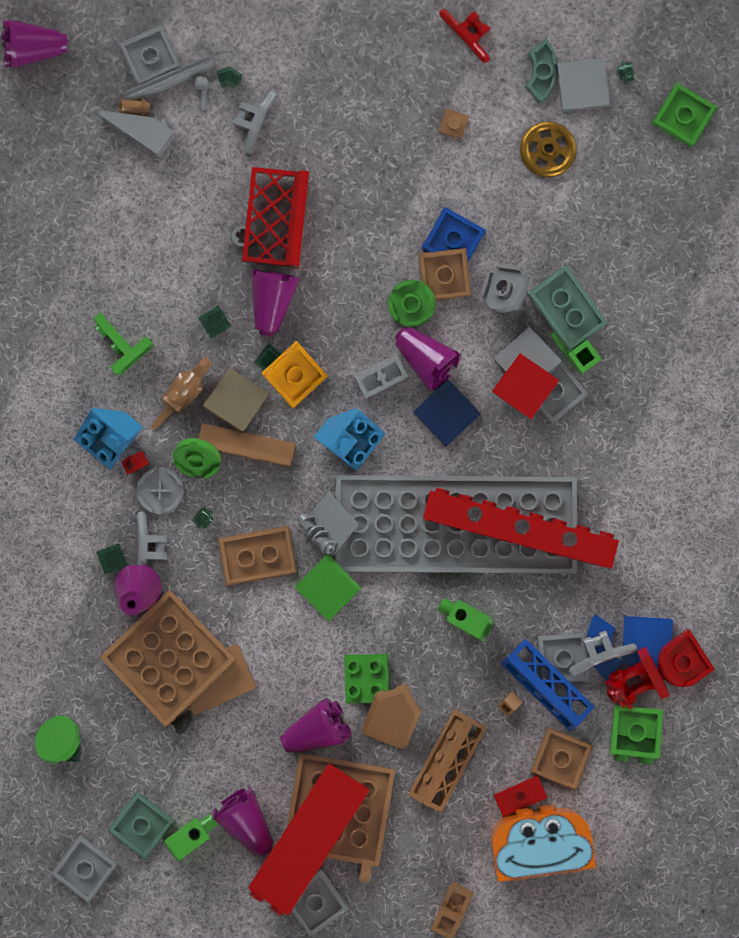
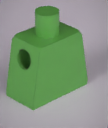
M444 598L438 607L439 612L448 616L447 622L482 642L485 641L495 623L491 617L460 600L453 603ZM464 612L467 614V617L462 621L459 619V616Z
M211 813L200 821L194 818L164 839L163 843L175 860L180 861L210 838L207 833L217 827L218 823L214 821ZM196 829L198 836L192 840L189 838L188 833Z

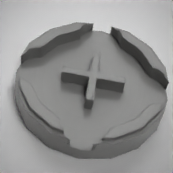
M151 468L143 473L138 480L136 489L137 499L141 506L150 513L158 515L168 514L177 509L183 500V482L179 475L169 468Z

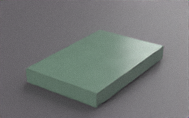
M567 265L562 266L526 293L568 352L608 324Z

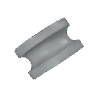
M243 225L236 227L232 232V240L240 248H243L244 243H240L236 235L238 232L241 234L240 231H245L246 226ZM250 234V237H249V242H251V241L253 240V237L251 236V234Z

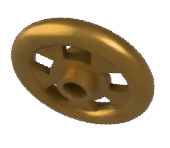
M546 121L533 125L525 132L520 143V156L524 165L532 173L541 177H556L565 173L572 166L577 153L576 142L571 132L556 122ZM550 131L551 137L541 139L540 132ZM563 137L566 146L560 148L556 139ZM531 142L538 143L536 152H529ZM550 145L553 151L548 153L544 150V147ZM561 154L565 159L560 165H557L553 160ZM538 158L548 162L545 168L536 164Z

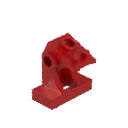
M647 647L638 650L641 662L623 671H614L610 674V679L604 682L608 689L606 692L607 696L614 704H619L621 708L633 709L632 704L637 701L636 696L647 690H657L661 700L670 696L668 688ZM639 675L642 681L629 687L626 681Z

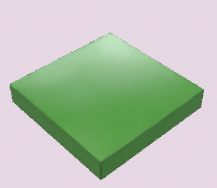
M676 83L652 124L693 148L717 106Z
M328 554L295 586L328 621L362 589Z

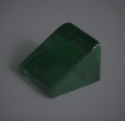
M268 343L254 363L264 371L282 353Z

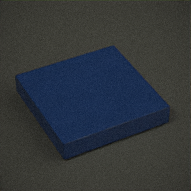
M446 380L413 412L445 447L481 415L449 380Z

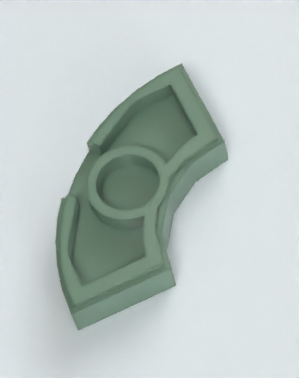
M547 38L528 52V56L532 61L533 73L525 88L539 104H542L549 96L557 75L556 55Z

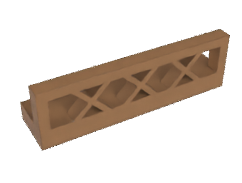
M203 423L199 438H197L209 442L222 453L291 467L296 446L295 443L245 432L242 434L236 430Z
M454 709L408 795L442 813L487 726ZM472 725L476 726L475 733L472 737L468 738ZM464 748L462 757L457 759L458 751ZM452 770V776L449 780L445 781L447 772ZM441 791L437 804L433 803L432 800L435 794Z

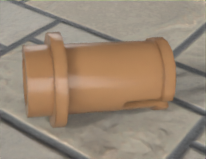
M121 99L118 111L124 114L148 116L150 103L146 102L145 99L140 101Z

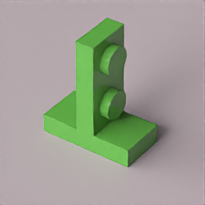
M101 312L93 318L97 322L95 329L103 338L106 335L110 337L113 341L110 346L119 356L122 353L124 354L110 367L118 377L155 346L146 336L131 348Z

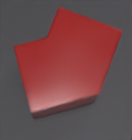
M143 451L130 455L121 461L127 475L150 465Z

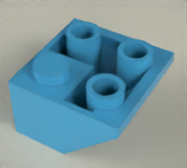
M92 408L73 440L110 470L135 441L143 426L126 412Z
M355 408L328 418L314 438L357 471L386 433L359 409Z

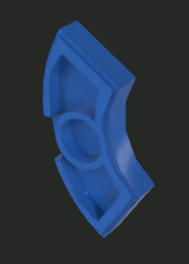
M594 614L589 624L587 637L593 638L599 636L598 633L606 631L612 644V635L615 627ZM603 645L595 647L597 654L605 651ZM616 657L595 665L594 668L605 680L610 679V674L617 670L622 661Z

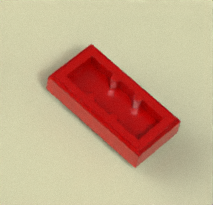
M538 775L493 794L503 817L548 798Z

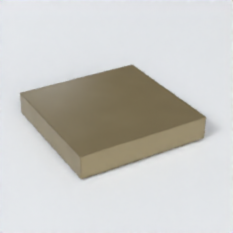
M229 368L204 403L203 408L243 434L268 398L269 393Z

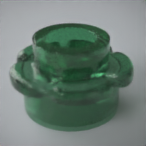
M622 60V65L617 66L619 80H624L625 84H627V81L634 80L632 62H624Z
M203 507L193 517L192 522L196 524L197 529L201 526L204 529L209 526L214 519L211 516L213 510Z

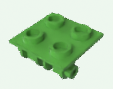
M388 654L344 655L345 703H372L376 692L389 691Z

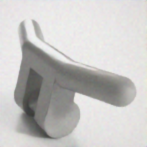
M273 90L267 94L259 107L241 102L238 108L240 110L238 117H235L232 122L234 126L248 130L244 149L246 156L253 154L259 129L268 109L277 98V93ZM249 114L254 115L252 122L247 121Z
M143 511L137 514V565L147 566L148 559L167 560V552H165L167 536L148 535L146 513ZM149 543H155V552H148Z
M602 631L598 633L599 636L593 638L589 636L583 639L589 658L570 667L569 673L575 676L613 658L633 654L638 648L635 644L613 648L607 632ZM603 645L605 651L597 654L595 647Z

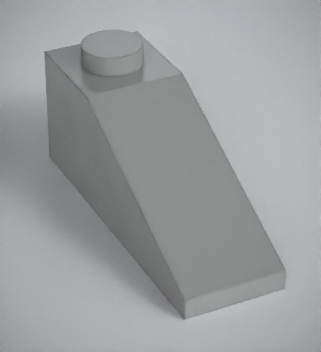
M102 110L99 113L103 121L159 159L175 137V133L172 130L173 126L164 119L158 121L153 117Z

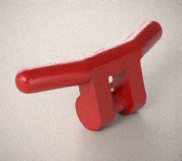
M441 9L439 16L483 63H488L490 56L478 44V41L491 28L479 20L480 16L475 11L460 24L446 9ZM470 26H473L477 31L474 35L468 30Z

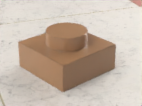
M446 109L439 133L462 139L469 115Z

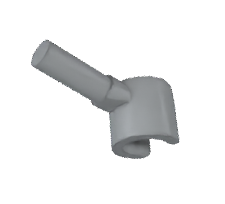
M197 76L194 88L201 90L200 111H206V96L210 83L208 79Z

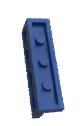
M526 638L500 663L568 731L576 728L595 708ZM523 648H526L531 653L532 663L523 662L517 654ZM537 667H545L548 670L549 680H541L537 676ZM554 684H562L566 688V697H559L554 693ZM571 701H579L586 708L580 716L572 710Z

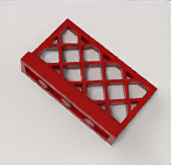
M252 167L242 262L299 269L309 171L300 170L296 172ZM256 173L266 174L272 182L261 190L255 182ZM284 176L294 177L293 187L286 192L277 183ZM275 184L282 195L274 202H271L264 192ZM256 188L259 192L254 195V190ZM293 191L291 200L288 194ZM262 195L269 203V206L259 213L254 208L253 201ZM285 197L291 204V210L282 215L275 205ZM273 208L280 218L269 226L262 215ZM252 210L256 214L254 218H252ZM290 215V221L288 223V221L285 218ZM259 218L267 229L256 237L250 228L251 224ZM283 221L289 228L288 234L280 239L272 229ZM270 231L278 242L267 250L259 239ZM250 234L254 238L251 242H249ZM288 238V240H287V247H286V245L283 243V241ZM255 242L264 250V253L258 258L247 257L248 248ZM280 244L286 251L285 261L275 260L269 252ZM268 255L270 259H265L263 257Z

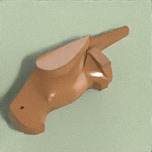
M204 356L193 370L183 371L175 378L168 392L162 396L163 403L166 406L151 426L154 430L174 412L176 414L181 413L203 390V377L213 365L208 358Z

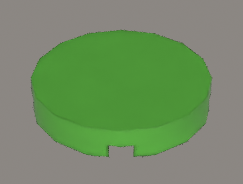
M415 279L402 281L393 288L389 296V312L393 319L406 327L421 326L428 322L435 312V295L431 288L423 281Z
M196 438L185 439L177 444L173 452L175 466L189 477L196 478V475L202 476V478L211 477L216 474L221 464L219 451L205 440Z
M63 715L50 718L40 727L36 735L35 748L37 754L41 759L51 764H58L57 762L68 760L76 752L80 743V736H78L79 726L72 719Z

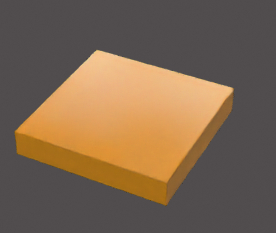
M297 341L261 373L293 409L328 377Z

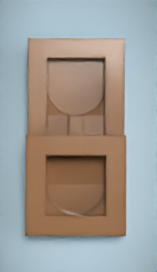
M451 882L430 930L446 938H454L474 891Z

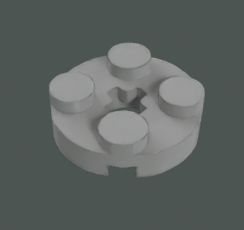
M501 264L497 266L499 269L493 273L490 272L486 276L482 285V296L486 299L487 306L497 312L516 311L522 305L529 279L519 268L511 264ZM508 283L507 290L505 292L501 291V288L505 287Z

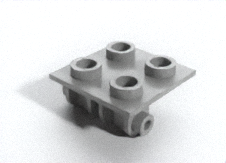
M329 491L308 516L302 514L298 518L300 528L325 556L328 554L331 558L359 525Z

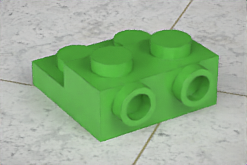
M614 705L609 755L614 756L615 761L628 762L629 757L638 758V763L653 764V760L660 759L663 710L632 707L633 709L630 710L626 707L621 708L619 705Z

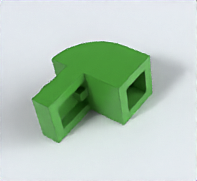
M555 332L550 334V337L563 353L564 358L579 374H583L602 360L588 340L583 341L568 352Z

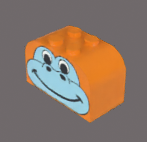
M555 805L540 806L541 811L532 812L530 808L516 810V814L501 818L494 825L490 837L497 881L501 882L596 868L589 825L577 812L568 808H557Z

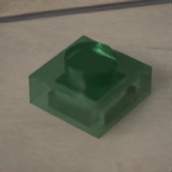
M219 305L198 318L211 339L232 327Z
M120 543L96 552L104 574H109L128 566Z

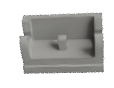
M394 354L353 375L366 399L406 379L408 375L398 355Z

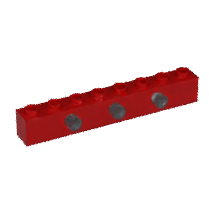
M436 488L435 491L430 490L422 520L607 569H612L619 543V540L613 539L614 534L600 531L598 535L590 533L591 528L577 525L575 529L567 527V522L559 519H553V522L543 520L544 516L530 512L529 516L519 514L520 509L506 506V509L503 510L496 508L497 503L483 500L482 504L473 502V497L459 494V497L450 496V491Z

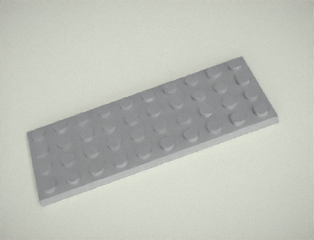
M336 475V499L359 524L335 553V562L345 572L577 574V560L422 520L430 490L435 491L436 488L450 491V496L468 495L473 497V502L482 504L483 500L497 503L496 508L505 510L506 506L520 509L519 514L529 516L530 512L544 516L543 520L553 522V519L566 521L567 527L576 529L577 477Z

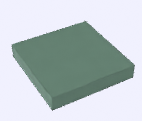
M137 791L107 831L146 860L176 820Z

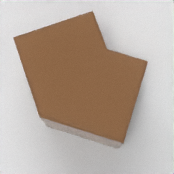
M511 691L497 707L508 717L523 702Z

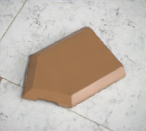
M407 684L399 685L396 689L376 692L361 729L364 735L399 749L407 747L422 711L418 703H415Z

